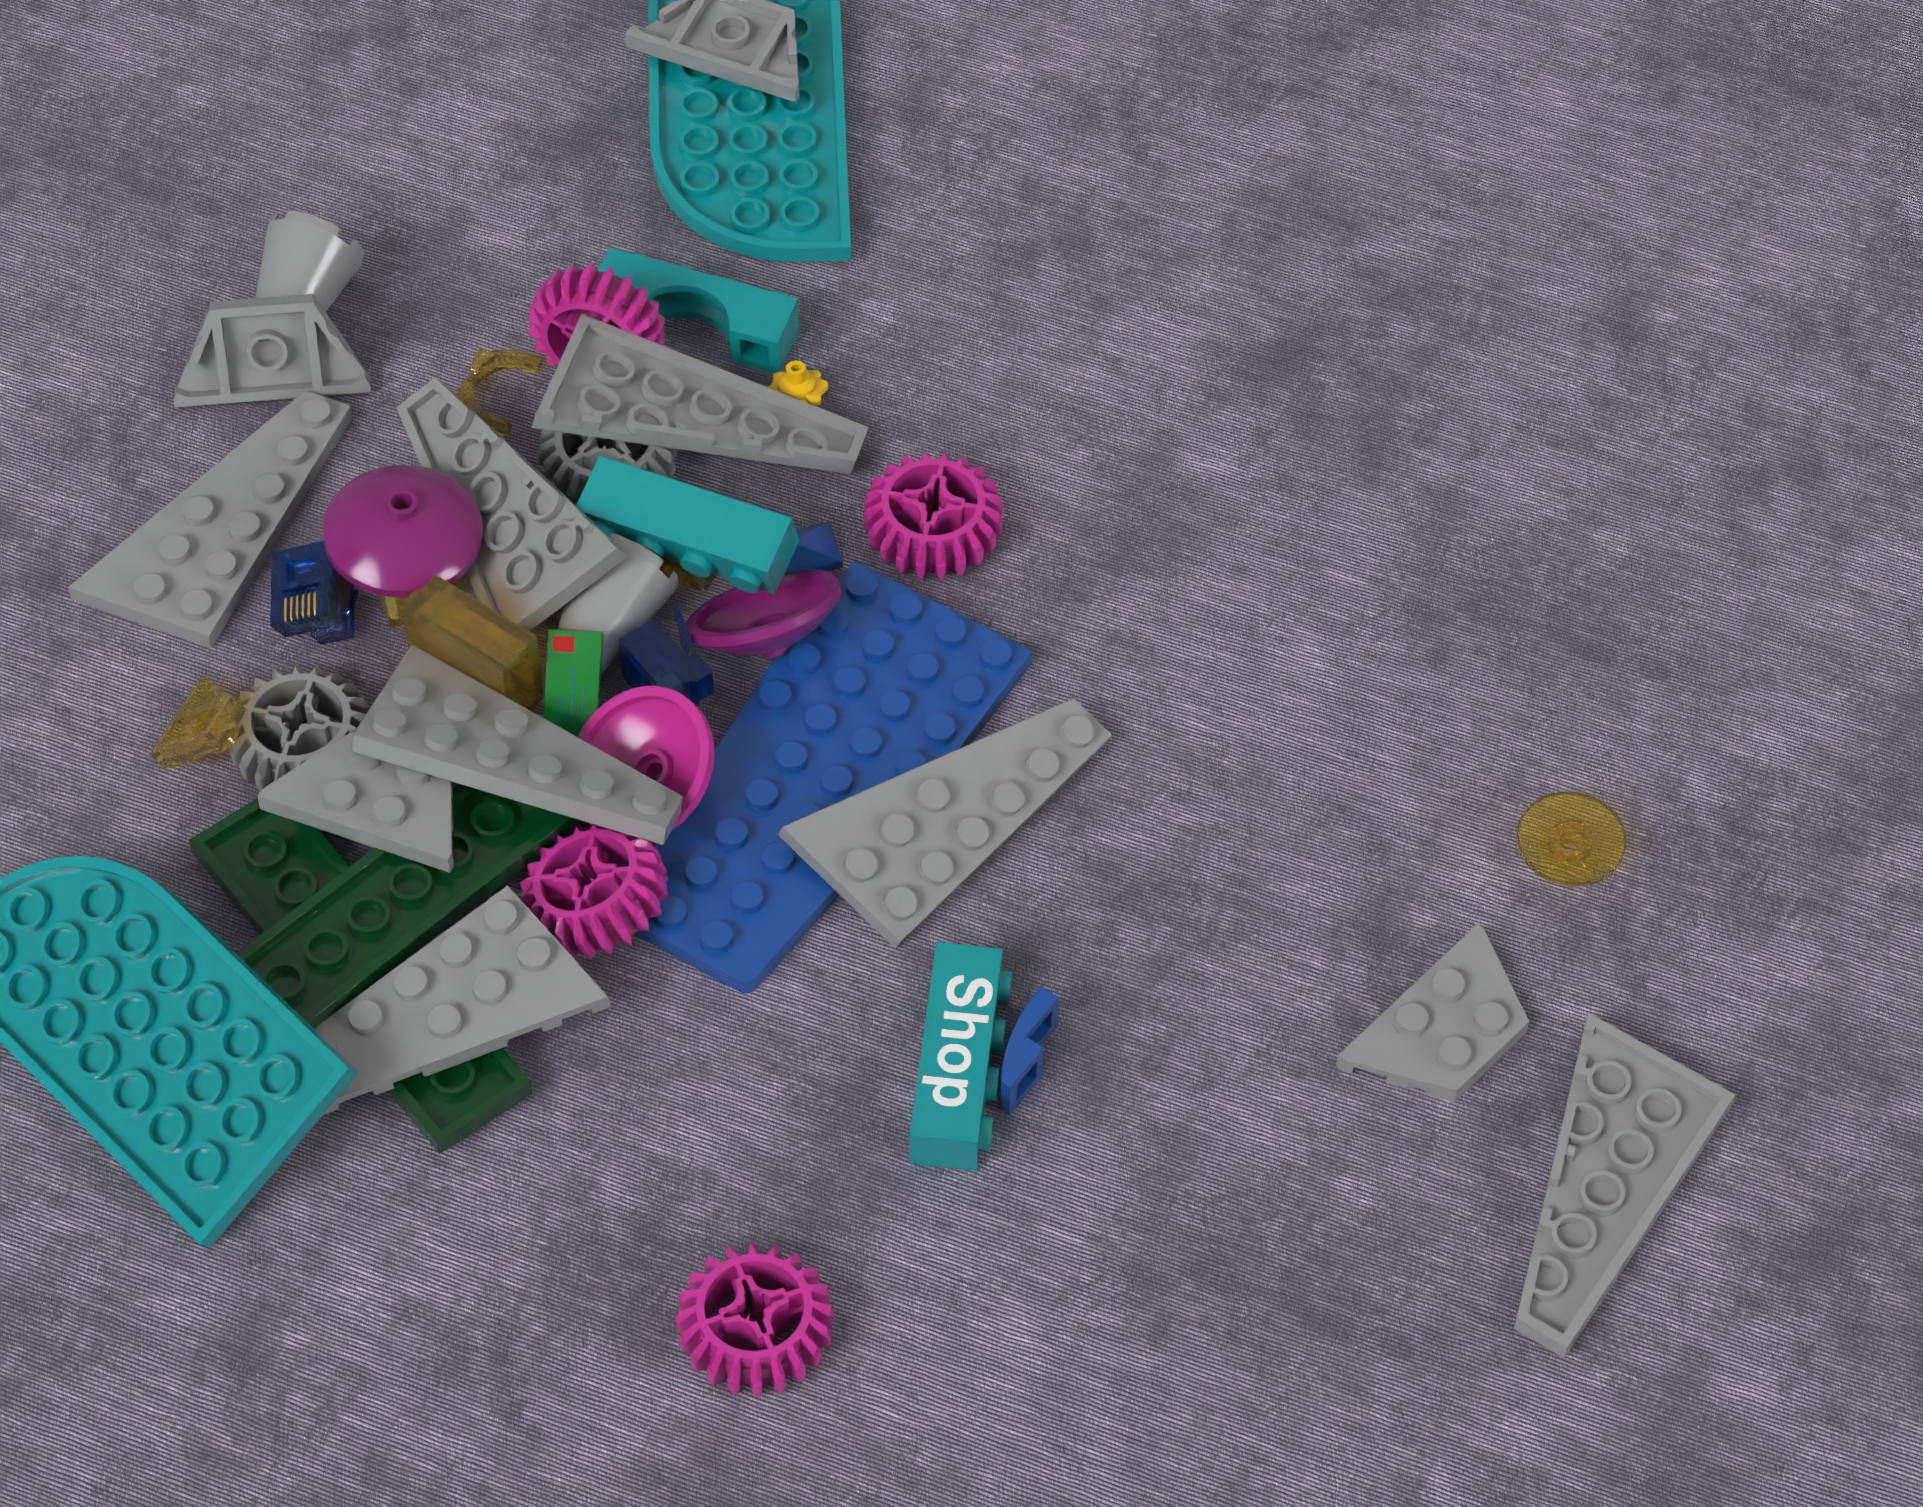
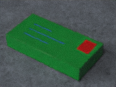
M550 628L548 629L544 719L578 737L589 718L600 708L604 631Z

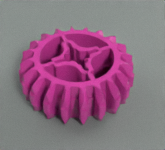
M592 262L584 270L573 263L565 272L557 269L549 277V280H545L544 284L538 288L529 309L530 315L528 320L530 321V330L528 335L536 339L535 351L547 354V366H554L559 364L581 314L662 346L665 342L663 340L665 336L663 332L665 318L658 314L659 302L647 299V287L635 288L631 284V275L622 279L614 275L612 266L606 272H601Z
M924 450L920 460L917 461L904 455L901 467L887 463L883 477H874L871 491L867 492V497L864 499V512L866 514L863 515V526L868 535L872 551H880V557L884 565L896 562V568L900 575L910 569H915L920 581L927 572H936V575L942 582L946 571L949 570L955 571L962 577L966 570V563L980 567L984 554L993 553L996 539L1002 533L1003 519L1001 517L1003 516V502L1001 501V496H998L995 480L986 479L983 466L970 469V463H968L966 456L956 462L950 461L947 451L943 453L940 459L931 458L926 450Z
M595 824L590 830H584L577 825L574 834L567 838L557 834V844L551 849H540L541 861L527 864L529 877L520 882L523 894L520 900L572 957H575L580 952L589 960L594 957L599 949L612 955L614 945L622 941L632 946V935L636 931L649 932L647 918L662 915L660 901L668 897L667 885L665 883L668 880L667 870L654 843Z
M752 1241L747 1248V1254L740 1256L729 1245L725 1251V1261L722 1263L708 1256L704 1262L706 1274L692 1271L691 1276L688 1278L690 1290H681L678 1298L681 1311H678L676 1315V1329L682 1333L679 1336L681 1350L684 1354H691V1367L695 1372L707 1369V1381L711 1383L712 1387L727 1378L728 1389L733 1395L741 1389L743 1384L751 1385L752 1393L758 1398L763 1391V1384L772 1383L773 1387L779 1393H782L786 1387V1376H790L802 1383L806 1377L805 1365L818 1367L822 1361V1350L820 1348H828L832 1337L829 1327L834 1323V1310L828 1305L830 1302V1292L826 1284H819V1273L815 1266L802 1269V1258L798 1252L782 1260L781 1249L776 1243L771 1247L767 1255L759 1254L757 1245ZM735 1293V1300L730 1305L719 1309V1315L710 1318L716 1306L726 1297ZM747 1306L749 1307L752 1316L760 1317V1324L763 1322V1333L760 1330L758 1322L750 1321V1314L747 1316ZM801 1320L794 1333L784 1342L775 1346L774 1339L778 1334L791 1329L790 1323ZM739 1347H740V1348H745V1349H748L749 1351H747V1350H741V1349H737V1348H739Z

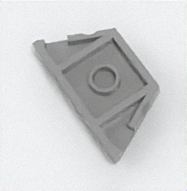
M766 0L673 1L658 10L659 19L641 30L634 25L625 33L626 48L793 102H797L799 99L794 9Z
M314 294L210 302L176 387L173 401L174 408L290 399L296 398L304 390L321 396L371 392V377Z
M355 731L345 735L261 789L257 795L261 810L449 873L454 867L452 851L453 782L352 752L353 734Z
M1477 923L1338 1054L1336 1067L1342 1072L1349 1074L1353 1073L1354 1068L1384 1075L1387 1076L1386 1084L1405 1089L1419 1088L1430 1096L1452 1102L1461 1097L1527 1033L1529 1019L1485 929Z

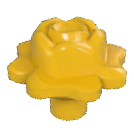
M791 361L786 365V372L779 371L773 374V382L768 388L814 406L821 404V396L829 388L828 382L821 379V372L819 370H806L805 364L801 361Z

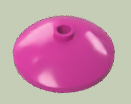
M642 686L624 691L597 709L578 735V738L655 781L658 773L662 771L657 782L683 796L681 813L672 830L684 822L694 811L708 787L715 755L710 725L700 708L689 698L675 690L661 686ZM583 821L584 824H585L587 827H589L590 829H591L592 826L594 825V824H591V823H588V822Z

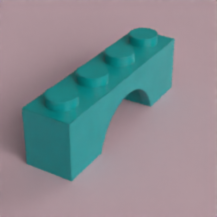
M609 247L598 270L606 272L612 266L615 276L624 279L631 275V284L635 288L647 287V299L659 302L658 314L664 317L665 320L686 317L707 322L717 328L727 339L731 350V362L773 374L781 371L799 333L798 298L788 296L780 291H769L740 283L732 278H721L692 270L684 265H674L645 257L640 253L626 252Z

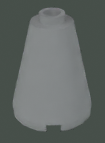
M287 211L284 219H279L277 212L272 215L267 226L255 298L314 294L326 312L360 269L365 253L361 245L354 238L350 246L338 238L341 228L331 222L299 211Z
M610 533L609 537L629 556L563 606L558 628L604 631L602 673L669 600L679 585L678 576L674 571L670 578L660 571L664 561L659 556L640 544Z

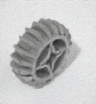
M541 429L539 450H537L541 473L575 505L582 494L599 455L673 478V473L676 469L675 457L677 456V449ZM580 444L578 453L569 458L571 452ZM645 448V453L635 462L634 459L637 458V452Z
M295 664L292 674L282 675L274 668L271 681L265 682L255 677L254 692L240 691L239 706L230 708V725L227 726L226 737L228 745L231 746L229 749L231 760L236 765V768H240L241 776L245 779L246 783L255 781L256 787L261 791V789L345 735L356 731L369 711V705L364 697H360L359 690L355 687L354 682L344 684V680L338 671L325 677L324 671L321 670L319 665L308 674L303 673L302 669ZM318 712H323V713H325V714H328V715H330L331 717H333L334 719H336L338 722L330 721V716H325V715L319 714ZM260 742L269 743L271 749L282 751V753L280 754L271 751L270 749L263 746Z

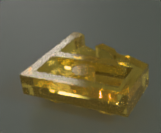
M205 676L200 677L149 755L161 766L168 768L184 762L192 763L200 757L209 754H221L238 737L239 730L236 726L247 709L226 691L213 684Z

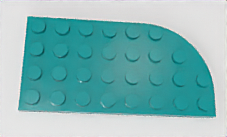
M648 0V25L659 19L658 10L673 1L679 0ZM766 0L794 9L799 77V99L797 102L649 55V120L652 170L657 186L671 210L687 226L702 237L725 249L742 255L773 262L851 261L840 0Z
M71 856L43 860L22 867L0 879V1042L199 1245L211 1248L359 1072L179 897L150 876L119 862L97 857Z

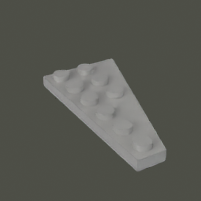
M581 314L535 414L531 428L851 474L869 427Z
M434 377L396 407L420 465L442 472L459 482L472 495L478 505L483 525L482 544L475 562L467 571V575L497 642L506 647L511 646L629 556L451 388Z
M304 390L68 587L71 599L212 648L353 419L351 405Z
M412 644L353 734L352 752L664 845L681 813L683 796Z
M1073 698L785 825L779 831L778 836L896 949L1109 741L1112 734Z
M507 885L314 1029L359 1072L323 1115L338 1110L341 1102L373 1091L375 1096L394 1089V1082L422 1072L424 1077L506 1047L510 1039L538 1028H542L543 1032L559 1027L563 1025L562 1019L591 1009L593 1014L611 1007L609 997Z
M1589 1012L1586 1018L1514 1329L1563 1358L1566 1357L1733 1106L1736 1096L1731 1091Z

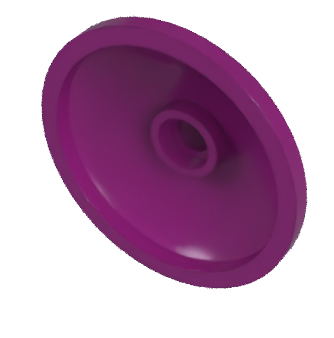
M415 465L385 466L355 477L346 483L332 498L323 520L324 547L334 568L353 585L365 591L387 597L407 598L423 596L453 584L475 562L481 549L483 537L481 513L476 501L467 489L442 472Z
M816 569L785 572L775 595L759 589L757 593H748L736 587L731 588L698 607L689 616L686 628L690 639L694 643L711 651L737 656L762 654L765 658L780 656L790 651L793 647L792 644L812 633L833 611L841 596V586L838 577L829 571Z

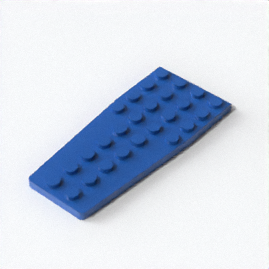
M854 560L839 578L842 592L833 611L812 633L792 644L793 647L790 651L775 659L714 750L712 775L697 807L684 822L670 832L664 845L654 842L667 870L668 880L665 883L667 885L668 897L660 901L662 915L647 918L649 932L636 931L634 934L741 993L753 992L840 896L778 836L781 828L971 744L1032 664L1031 650Z

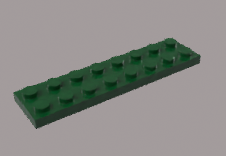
M457 784L453 788L452 851L454 867L450 873L373 848L236 954L315 1029L324 1020L395 969L522 870L527 864L540 856L541 848H550L557 842V834L564 837L583 821Z
M258 798L189 840L191 852L259 935L350 867L318 828L261 810ZM503 1048L424 1077L422 1072L394 1082L395 1088L388 1090L390 1095L439 1154L533 1093L531 1081Z

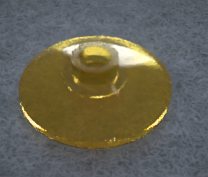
M1564 791L1545 795L1529 805L1522 814L1518 824L1517 845L1525 863L1542 878L1565 886H1586L1604 880L1618 868L1626 849V832L1618 815L1603 801L1588 794ZM1569 845L1576 848L1577 850H1567L1564 849L1562 846Z

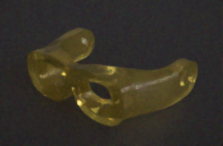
M480 348L473 359L469 376L463 380L457 395L501 436H507L512 429L510 421L504 417L488 413L481 408L473 394L474 389L486 377L505 368L518 369L531 374L538 373L542 362L535 355L518 350L487 351Z

